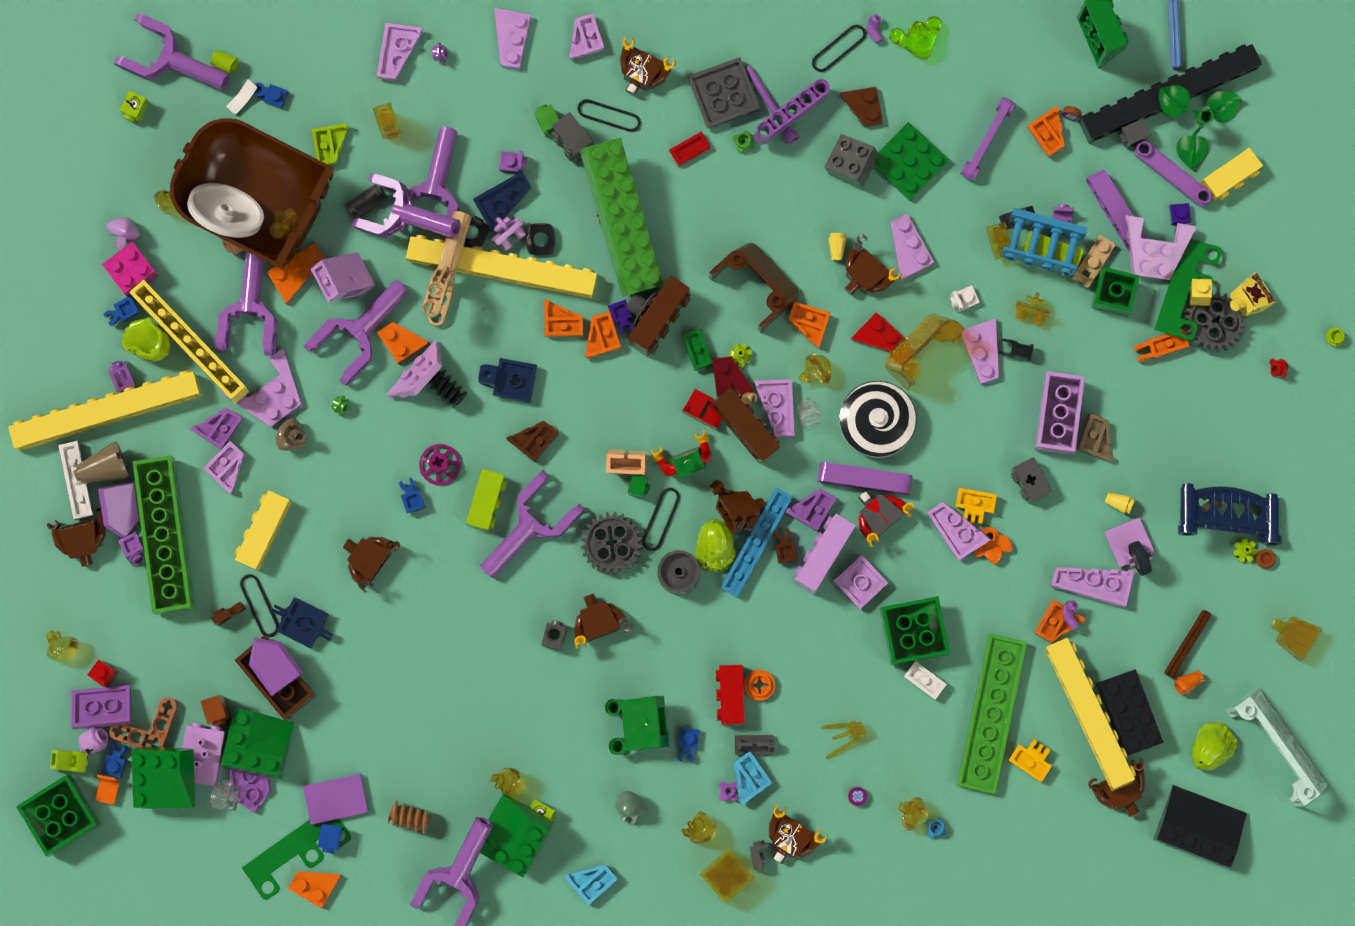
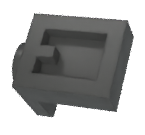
M764 840L753 842V846L749 847L754 870L762 869V865L765 864L763 852L759 853V849L770 847V844H765Z

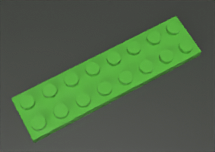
M988 634L957 786L996 794L1027 646L1025 641Z

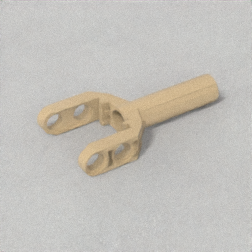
M454 211L452 218L460 221V232L454 238L446 237L438 268L430 279L423 303V311L428 316L430 324L434 327L442 326L446 320L453 296L456 270L472 218L469 214L460 211ZM435 286L436 289H435V292H434V294H433V293H432V288ZM445 296H446V297H447V302H446L445 304H443L444 298H445ZM429 304H431L430 309H429V313H428L427 310H426V308H427V306H428ZM440 313L442 315L441 321L438 323L433 322L431 317H436Z

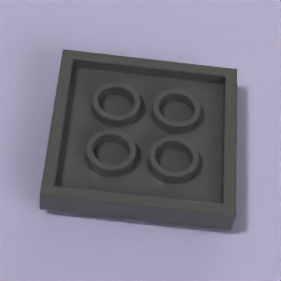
M741 57L687 76L707 129L760 110Z

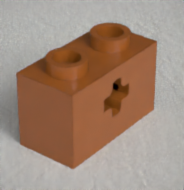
M217 695L200 701L207 724L222 727L227 725L229 720H232L226 697Z

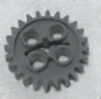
M1218 291L1215 296L1212 294L1210 306L1189 304V308L1185 311L1187 315L1183 319L1195 322L1198 325L1195 337L1189 340L1190 342L1196 340V347L1202 344L1203 351L1206 347H1209L1210 353H1212L1214 348L1220 353L1222 347L1227 351L1229 345L1234 347L1235 341H1240V336H1243L1245 332L1242 329L1246 327V324L1242 321L1246 319V316H1240L1241 312L1239 310H1232L1230 307L1232 299L1228 300L1226 293L1223 297H1220ZM1212 306L1218 307L1220 312H1214ZM1197 317L1204 318L1205 323L1198 322ZM1224 321H1230L1232 327H1227ZM1184 324L1183 328H1189L1185 334L1190 335L1193 332L1192 326ZM1209 332H1215L1218 337L1212 338Z
M606 512V518L599 514V521L592 518L593 525H586L589 531H583L586 538H581V541L586 543L581 546V549L587 550L583 557H590L587 563L594 562L592 568L595 569L599 566L600 573L606 569L607 575L610 574L611 570H614L616 575L618 569H621L624 573V566L631 569L630 562L637 563L635 555L641 556L637 549L643 548L642 545L638 544L643 538L637 537L641 531L634 530L637 524L630 525L631 518L625 521L624 514L617 518L616 512H614L613 517H610L609 513ZM609 526L612 528L613 541L617 542L614 544L615 560H612L610 545H606L610 541L608 534ZM617 528L625 530L623 537H617L614 534ZM600 530L606 533V537L603 540H598L595 537L596 533ZM620 547H626L628 553L625 556H620L617 554V550ZM600 550H607L609 556L606 559L599 558L598 553Z

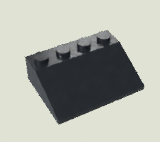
M1172 785L1153 840L1219 866L1231 868L1239 847L1247 813Z

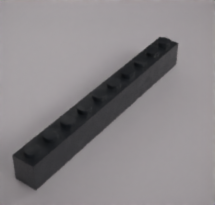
M1246 44L1241 45L1233 53L1225 52L1217 60L1212 61V59L1203 62L1199 68L1191 67L1183 75L1178 76V74L1169 77L1165 83L1157 82L1149 90L1144 91V89L1135 92L1133 97H1123L1115 105L1110 106V104L1101 107L1099 112H1089L1083 115L1080 126L1088 143L1090 144L1121 130L1122 127L1138 120H1144L1162 112L1163 110L1159 103L1161 87L1182 86L1187 89L1190 99L1258 70L1262 62L1253 44L1248 46Z

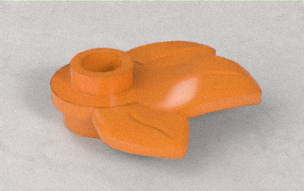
M986 527L982 532L985 535L991 533L993 539L976 549L974 555L976 558L985 555L988 561L997 565L1001 559L1002 552L1012 551V544L1007 536L1000 535L995 528Z

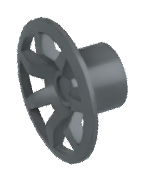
M637 293L631 297L626 309L636 315L633 324L634 328L658 293H653L647 300Z

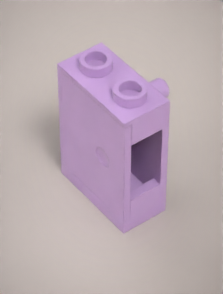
M358 252L323 259L311 268L327 302L362 295L375 286Z
M198 723L186 726L182 748L194 749L195 783L219 785L222 768L221 762L228 732L223 731V727L211 726V729H205L204 724Z

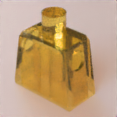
M1290 617L1286 623L1276 618L1271 625V628L1280 633L1276 642L1298 661L1305 659L1322 628L1296 617Z

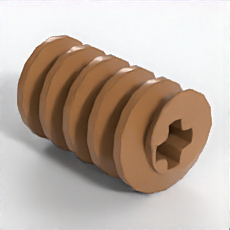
M395 801L390 811L388 823L392 819V826H396L399 822L400 828L407 824V830H411L414 826L415 832H419L422 828V834L425 835L429 827L431 815L428 816L427 809L421 814L420 807L414 812L413 805L407 810L405 803L398 807V801Z

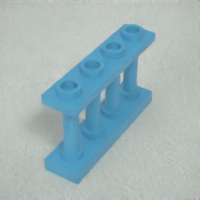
M1014 208L1009 220L1015 224L1010 246L1003 247L1001 256L1010 261H1022L1028 266H1041L1042 269L1047 271H1059L1065 276L1075 275L1078 266L1073 265L1072 262L1077 242L1084 240L1088 227ZM1024 225L1030 226L1033 229L1028 252L1017 250L1022 226ZM1043 230L1052 234L1046 257L1035 254L1040 233ZM1061 235L1067 236L1070 239L1065 262L1054 260L1057 243Z

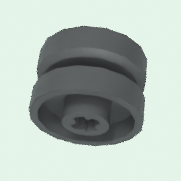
M675 550L669 552L661 559L658 565L660 585L672 594L683 595L696 587L699 581L700 567L698 561L692 554L686 551ZM679 568L682 574L676 575V569Z

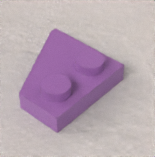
M226 407L219 411L217 415L207 418L206 421L197 426H193L191 430L214 446L222 449L237 430L243 418Z
M820 488L788 508L785 513L813 530L818 531L837 498Z

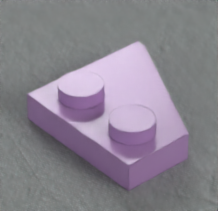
M229 441L203 469L231 494L245 454Z

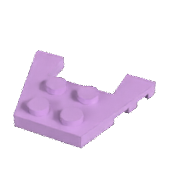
M1125 215V222L1128 226L1127 238L1130 242L1129 254L1132 274L1170 280L1196 226L1177 223L1174 243L1141 238L1144 218Z
M283 349L268 358L280 375L249 398L245 395L236 403L271 428L302 406Z

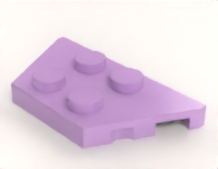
M434 340L425 352L414 360V364L402 373L401 378L386 395L391 399H395L396 395H399L401 398L417 395L442 367V353L438 351L441 345Z

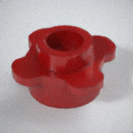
M1272 358L1269 361L1271 375L1273 377H1286L1289 368L1287 362L1284 359L1275 360Z

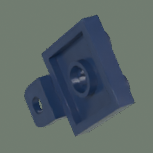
M500 358L498 366L481 365L478 380L483 386L493 387V396L531 403L537 365ZM489 373V377H484V374ZM514 376H518V380H521L516 386L510 382V378L512 379Z

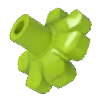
M744 343L740 347L738 344L733 345L734 351L730 350L728 356L733 357L734 362L738 363L739 368L744 367V362L750 364L751 358L748 356L753 354L751 349L746 350L747 345Z
M1243 538L1241 543L1235 542L1233 545L1237 549L1233 551V556H1239L1238 562L1243 563L1245 559L1248 563L1252 562V556H1256L1258 550L1253 549L1256 544L1253 541L1248 543L1246 538Z

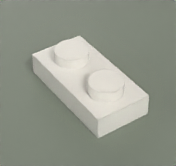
M916 661L904 675L905 679L934 700H936L947 685Z

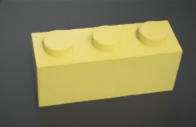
M1249 147L1204 178L1200 184L1211 192L1213 202L1218 198L1221 201L1230 194L1228 191L1233 188L1237 190L1245 184L1244 180L1249 177L1252 180L1260 174L1259 170L1263 165Z

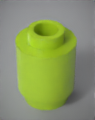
M215 50L210 60V64L214 68L229 75L233 72L236 73L240 66L238 57L222 50Z

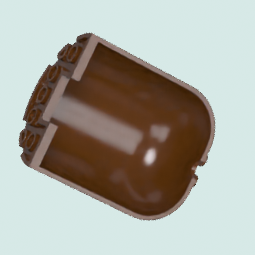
M222 118L205 124L197 131L191 142H187L184 146V158L182 160L178 159L174 165L175 171L170 183V196L175 209L189 223L283 270L286 266L284 263L289 264L295 255L294 249H300L321 209L322 203L320 200H324L329 191L330 182L328 180L331 181L333 179L334 168L243 121ZM218 183L245 192L260 205L263 211L264 220L261 228L254 235L241 238L228 237L210 231L199 224L188 210L187 201L191 191L202 184Z

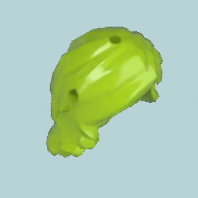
M147 317L139 321L135 320L129 324V327L125 328V333L122 335L124 338L121 343L126 352L133 353L141 359L155 362L161 361L168 356L170 352L169 337L163 329L156 326L152 318Z
M716 518L705 522L700 529L694 555L700 568L706 569L707 572H724L729 569V566L737 558L732 532L725 522Z
M1205 723L1197 732L1191 754L1196 769L1213 770L1234 756L1238 741L1234 737L1235 734L1224 723Z

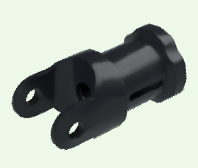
M1001 339V341L1011 343L1012 349L1008 353L998 351L999 354L1009 357L1018 356L1027 358L1028 361L1031 360L1034 344L1025 345L1015 340Z

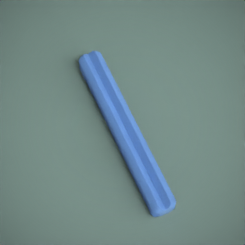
M1168 0L1171 68L1179 69L1182 66L1179 0Z

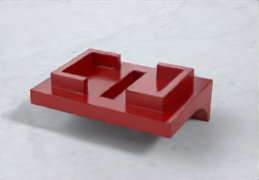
M694 389L682 413L714 430L717 429L722 420L710 405L703 418L699 417L706 403H711L714 398Z

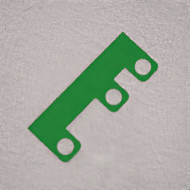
M1190 239L1172 274L1154 330L1187 340L1194 339L1198 325L1195 322L1180 317L1192 279L1204 277L1213 281L1211 276L1196 272L1199 260L1217 264L1222 254L1220 247ZM1210 248L1217 251V257L1213 260H1209L1205 256L1206 250ZM1182 325H1191L1193 332L1190 335H1183L1180 330Z
M309 819L243 866V871L260 896L267 900L279 891V885L270 873L297 854L308 868L314 867L324 859L323 853L315 843L320 837L322 824L344 827L343 831L346 838L341 842L340 847L349 842L351 834L340 819L313 825L310 824ZM307 851H317L318 859L315 862L307 861ZM266 881H270L274 885V890L270 894H265L261 890L262 884Z

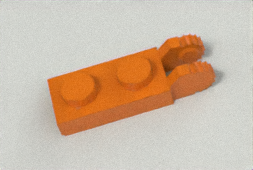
M1183 328V329H1180V330H1181V333H1182L1183 335H1186V334H1185V331H1184V328ZM1164 334L1138 344L1133 349L1134 351H1140L1149 347L1151 353L1137 358L1138 362H1142L1188 348L1190 345L1187 339Z

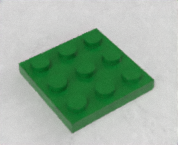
M908 122L878 152L879 156L873 167L902 195L911 201L949 162V159Z

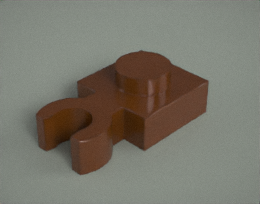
M786 529L785 537H780L779 531H776V539L780 541V544L775 545L778 564L797 561L794 541L788 542L790 537L789 529Z
M238 602L231 608L226 610L222 608L214 613L215 616L211 619L216 626H220L235 617V615L246 610L243 603Z

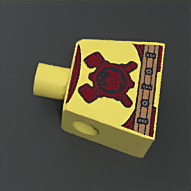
M1257 272L1245 279L1230 293L1232 299L1230 307L1234 311L1239 310L1243 316L1262 312L1276 302Z

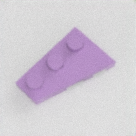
M908 214L890 222L899 274H903L900 281L934 264Z
M996 318L960 331L980 385L998 379Z
M792 379L755 380V387L774 435L776 437H794Z
M945 502L940 503L927 512L958 561L992 540Z

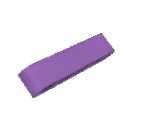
M824 79L816 80L759 123L754 134L755 141L761 145L769 143L824 101L830 90L828 81ZM817 88L822 89L824 92H823V93L818 92V91H817ZM802 99H807L810 103H805ZM792 109L796 114H791L788 110ZM774 120H779L782 124L778 125ZM760 131H765L768 135L764 136Z
M1102 169L1086 178V182L1129 252L1130 242L1127 238L1128 226L1125 222V215L1133 216L1107 172ZM1142 231L1141 238L1147 239L1144 232Z
M820 462L817 482L899 495H910L913 476L904 473Z

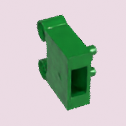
M650 696L627 700L609 699L606 702V713L610 716H622L624 737L613 738L609 742V751L612 754L627 755L631 751L669 747L664 696ZM616 704H618V711L615 710ZM620 742L622 743V750L619 749Z

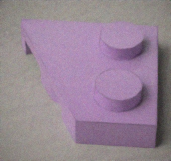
M593 13L575 19L569 53L570 60L605 50Z

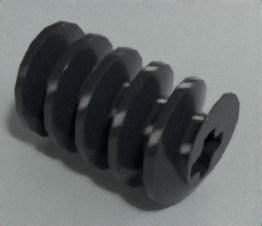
M446 369L441 372L438 371L427 385L431 384V390H436V395H442L441 400H447L446 405L454 408L466 397L468 392L460 393L462 386L455 388L457 381L450 382L452 376H444L447 372Z

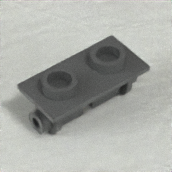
M374 184L346 203L345 206L353 218L357 219L386 200V197L381 189Z
M735 735V755H744L748 751L752 755H774V735Z

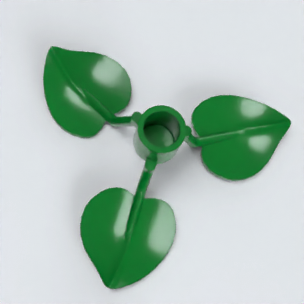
M1179 85L1161 87L1159 103L1166 115L1177 118L1181 116L1184 110L1185 112L1195 114L1194 120L1199 124V127L1192 136L1185 135L1181 137L1176 146L1179 158L1188 168L1196 167L1203 160L1207 152L1206 139L1202 136L1196 137L1197 133L1204 128L1205 124L1211 123L1213 119L1219 122H1226L1232 119L1242 101V97L1228 91H1217L1212 93L1207 99V105L1210 109L1197 111L1186 108L1190 103V95L1187 89Z

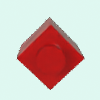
M98 659L87 675L101 686L108 687L119 672L103 660Z

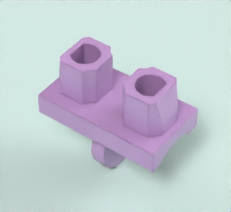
M498 217L495 219L498 225L493 228L497 234L491 240L505 251L513 245L508 238L512 233L517 239H521L527 234L522 226L524 223L517 217L513 221L508 217L502 221Z

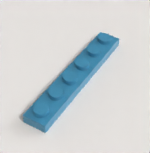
M777 487L775 488L758 519V523L753 528L723 582L722 590L735 597L739 596L791 502L792 495Z

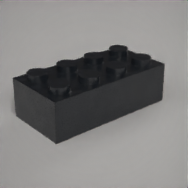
M1136 669L1096 683L1112 728L1119 737L1118 744L1120 748H1124L1127 756L1164 743Z

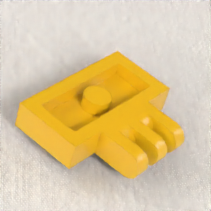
M958 488L955 507L965 508L963 517L968 520V515H971L970 523L974 524L975 517L977 516L979 517L978 524L982 525L984 512L994 513L997 494Z
M1035 738L1027 749L1018 744L1008 761L1037 781L1042 782L1052 767L1044 761L1051 749L1047 747L1043 753L1040 752L1044 746L1042 743L1039 744L1037 749L1034 748L1038 741Z

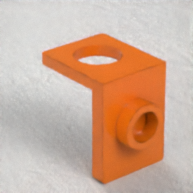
M97 774L100 782L95 801L115 805L121 779Z

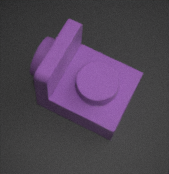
M501 151L499 171L519 173L523 168H526L527 157H524L523 151H519V153Z
M1059 204L1054 207L1052 218L1072 223L1074 208H1070L1066 204Z
M122 360L113 362L108 372L116 391L120 392L135 386L127 361L122 362Z
M136 532L119 540L123 553L132 566L145 561L144 547Z

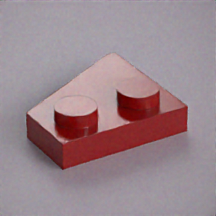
M877 312L851 338L854 342L864 343L870 347H877L887 352H892L904 339Z

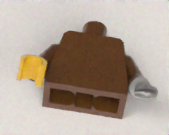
M863 234L857 236V243L852 247L846 260V277L850 282L844 289L852 296L858 289L865 294L868 292L877 293L884 291L894 280L901 278L903 275L901 273L895 276L894 271L898 267L889 271L863 248L860 237L864 238L865 241L868 240Z
M595 594L583 597L587 608L580 610V614L576 617L575 621L576 649H579L578 645L583 643L586 648L587 642L619 631L621 627H629L624 630L625 633H628L633 629V625L629 623L623 611L614 604H607L606 601L598 603Z

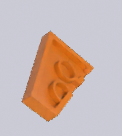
M316 243L295 254L289 264L284 263L286 266L283 270L274 267L267 271L286 304L291 301L296 292L313 275L311 268L325 259Z

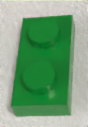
M700 328L682 334L694 371L713 365Z

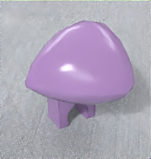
M119 217L106 224L109 233L113 236L117 235L115 247L123 249L126 239L133 241L141 237L137 225L128 217Z

